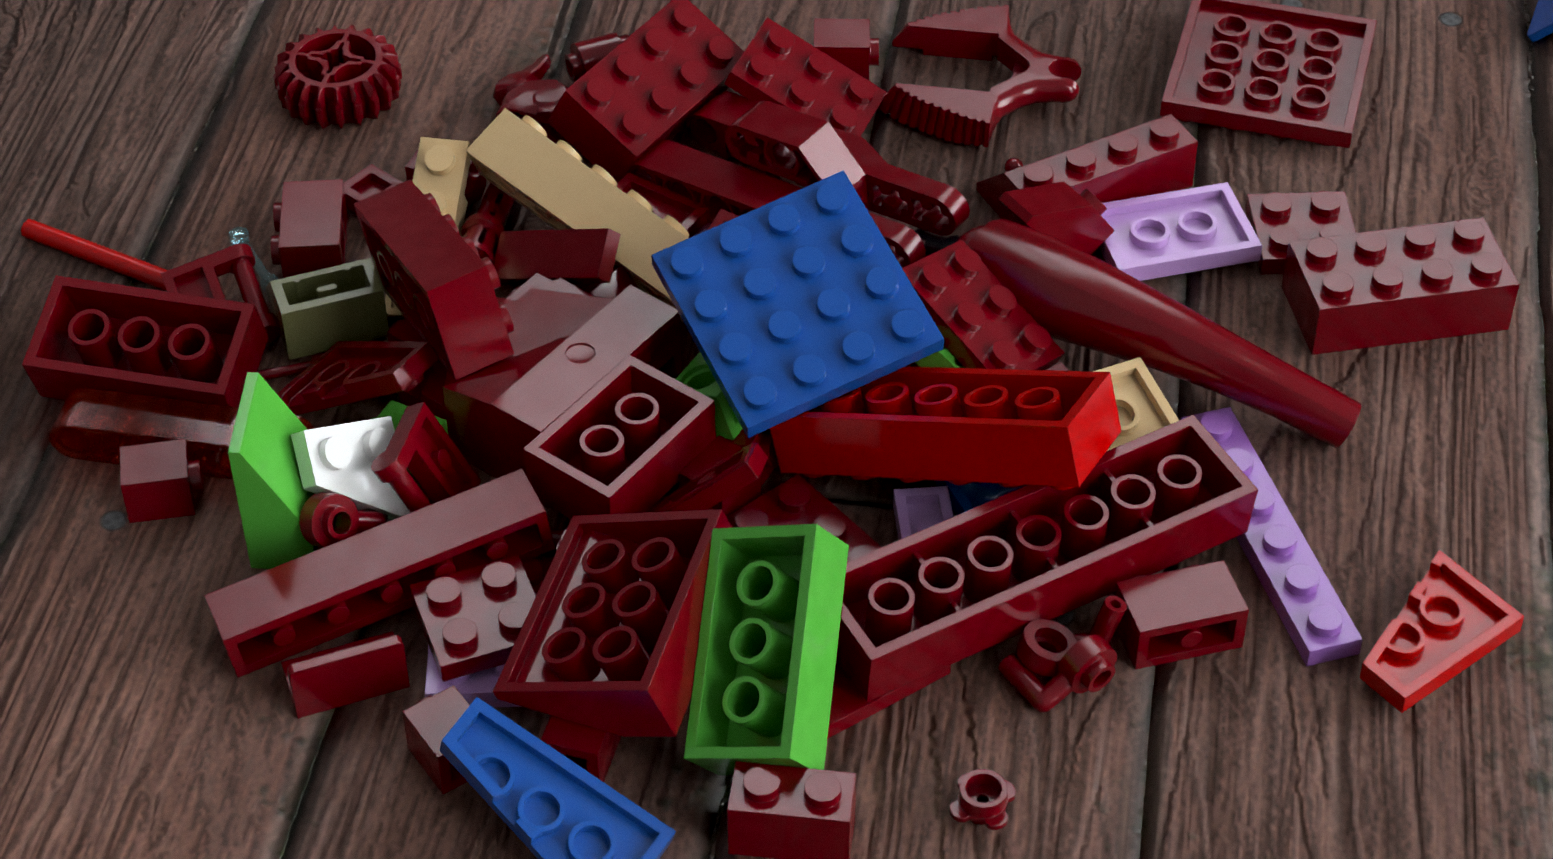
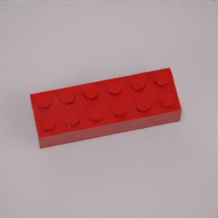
M903 367L770 428L781 473H799L809 478L825 475L851 476L855 480H867L874 477L899 478L907 483L921 480L949 481V483L954 485L983 482L998 483L1000 486L1008 488L1021 485L1050 486L1055 490H1067L1081 486L1120 434L1121 426L1110 372Z

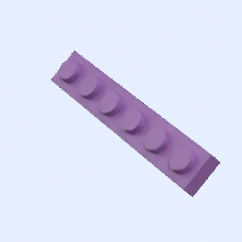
M1231 407L1194 414L1258 489L1248 531L1236 538L1306 666L1358 655L1361 649L1362 637Z

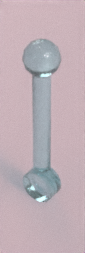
M244 227L231 229L229 231L231 245L247 244L251 247L256 260L254 269L261 278V289L266 292L265 286L269 281L279 278L275 274L268 272L250 245L248 230Z

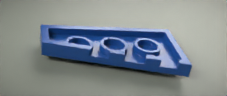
M478 697L474 699L441 741L439 751L537 859H659L674 838L676 833L674 829Z

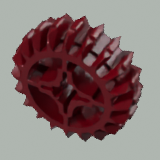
M334 25L331 30L322 31L316 28L315 34L312 35L299 34L298 42L286 43L285 52L277 55V64L274 66L275 89H277L278 99L281 101L282 108L289 110L291 118L302 117L305 125L319 122L322 129H325L330 124H338L342 129L346 123L354 122L361 126L362 119H378L379 110H390L391 102L399 98L402 69L398 60V54L395 52L394 45L387 43L385 35L374 36L371 28L357 31L354 25H350L347 29H338Z

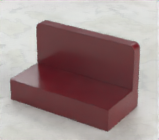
M393 631L281 662L284 679L298 719L410 687L404 644L401 637L394 635Z

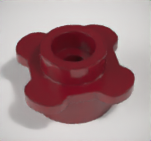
M977 769L960 776L957 783L959 789L958 799L950 804L949 812L951 817L961 823L970 820L975 824L985 825L991 830L1005 827L1008 823L1007 805L1015 799L1016 795L1014 785L1005 780L1000 774L988 769Z

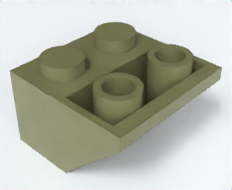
M371 258L269 281L265 286L272 312L276 315L280 326V335L289 360L325 352L337 341H370L388 336L389 326L384 290Z

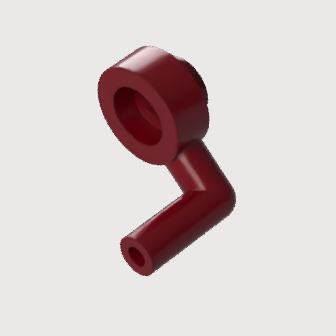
M319 492L312 495L303 505L299 517V526L304 539L311 545L320 548L387 522L386 517L382 513L365 509L358 510L349 497L332 492ZM335 517L336 526L333 529L332 522L333 518Z
M1106 597L1089 633L1073 634L1067 627L1058 622L1048 619L1033 620L1025 626L1016 648L1017 655L1031 672L1040 676L1054 677L1058 674V665L1063 656L1081 639L1097 634L1110 644L1127 609V605L1120 597Z
M1093 634L1081 639L1066 652L1058 665V674L1045 685L1015 654L1005 657L999 664L998 670L1035 710L1044 713L1054 708L1073 691L1075 693L1096 692L1105 687L1115 674L1114 665L1117 660V653L1100 635Z

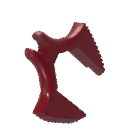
M990 5L986 6V8L980 6L977 9L968 8L966 11L964 9H960L959 12L955 10L950 11L949 14L942 12L940 15L933 14L932 17L926 16L923 19H917L915 22L907 23L892 40V46L923 49V55L986 61H992V56H997V60L1013 72L1012 78L991 87L990 91L896 83L884 95L880 103V110L884 114L890 113L892 119L898 118V122L902 124H909V127L918 128L922 132L926 131L927 134L936 135L935 137L945 138L944 140L946 141L952 140L957 144L962 142L964 145L974 144V146L983 145V147H989L992 133L1003 116L1034 103H1067L1073 101L1079 93V86L1075 81L1081 76V67L1075 59L1042 53L1017 37L1011 27L1009 5H1004L1003 7L999 5L992 7Z

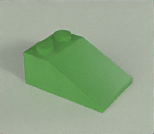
M247 372L228 449V456L251 568L271 569L321 548L308 543L304 539L299 526L301 509L305 502L315 493L303 489L291 434L308 429L258 372Z

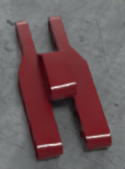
M722 91L690 115L686 121V128L690 127L695 139L706 148L719 152L721 157L726 159L730 157L736 158L745 164L756 167L759 171H767L790 179L803 187L844 170L868 212L873 211L941 236L951 235L969 217L970 209L968 202L956 188L890 165L863 137L834 128L828 121L770 101L759 102L750 100L730 91ZM666 139L657 142L633 164L627 166L628 169L631 167L627 173L634 174L662 186V188H667L693 199L695 205L700 202L701 208L709 207V214L707 215L708 225L712 224L720 209L741 216L802 189L793 184ZM869 212L902 268L925 257L924 243L913 229Z

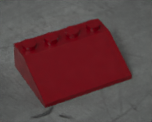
M723 510L573 516L493 689L496 698L623 737H676L692 697L713 528H732Z

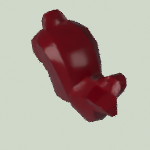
M543 54L522 71L508 74L495 84L493 98L500 106L496 117L504 108L520 119L528 115L543 127L547 133L546 137L555 144L560 139L567 142L547 120L568 87L556 79L541 80L551 66L549 55Z

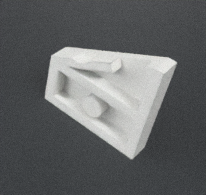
M387 416L303 430L291 434L303 489L315 494L319 492H332L345 495L354 502L358 510L366 508L376 510L388 515V521L409 514L410 511L390 484L380 482L371 469L372 462L379 454L386 450L395 432L392 417Z

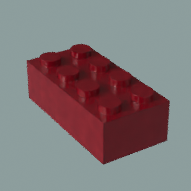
M672 0L568 87L547 122L593 165L601 166L618 183L631 169V167L628 169V165L633 164L660 140H671L686 126V121L690 115L716 94L729 88L724 82L744 51L689 0Z
M410 179L354 203L384 292L425 342L430 343L441 363L455 380L514 354L508 333L514 331V324L506 306L502 302L497 301L494 289L499 288L501 284L494 265L488 257L480 259L478 251L468 235L460 236L457 225L450 214L442 216L440 208L431 193L424 195Z
M1484 217L1289 241L1281 287L1311 354L1316 355L1509 330L1520 284Z
M56 275L22 366L42 397L234 426L247 372H257L269 336L255 304Z

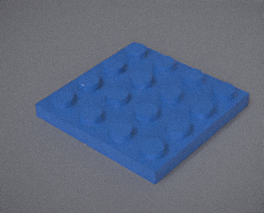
M844 170L651 255L653 268L748 438L944 348V337Z

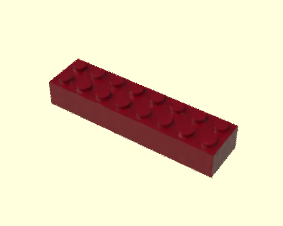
M1194 414L1106 451L1080 487L1055 490L1050 486L1027 485L848 561L836 659L866 702L871 701L1023 633L1025 626L1033 620H1052L1116 591V582L1129 580L1141 575H1152L1246 533L1258 489Z

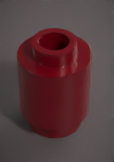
M613 32L572 43L570 54L565 55V66L572 82L577 81L628 38L629 35L618 36L617 33Z

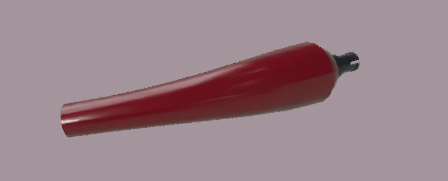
M1007 219L992 220L986 225L973 227L962 236L952 235L945 237L920 228L915 230L921 240L925 241V257L963 240L970 249L979 255L982 262L996 276L999 282L1015 295L1017 303L1040 326L1045 328L1053 339L1127 361L1141 357L1146 367L1214 391L1270 415L1336 449L1342 445L1356 424L1361 411V403L1304 373L1114 266L1053 236Z

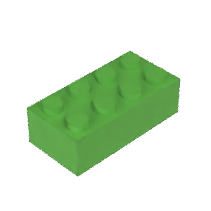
M818 524L713 528L684 759L717 775H733L736 761L824 770L849 545Z

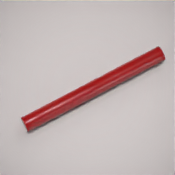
M27 219L22 225L21 234L27 239L166 290L160 273L168 271L167 269L33 219Z

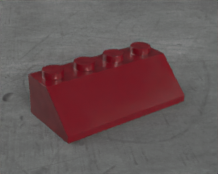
M1172 114L976 182V190L1001 219H1007L1020 225L1022 224L998 199L1006 191L1064 181L1078 194H1081L1086 188L1102 203L1183 190L1193 185L1198 141Z

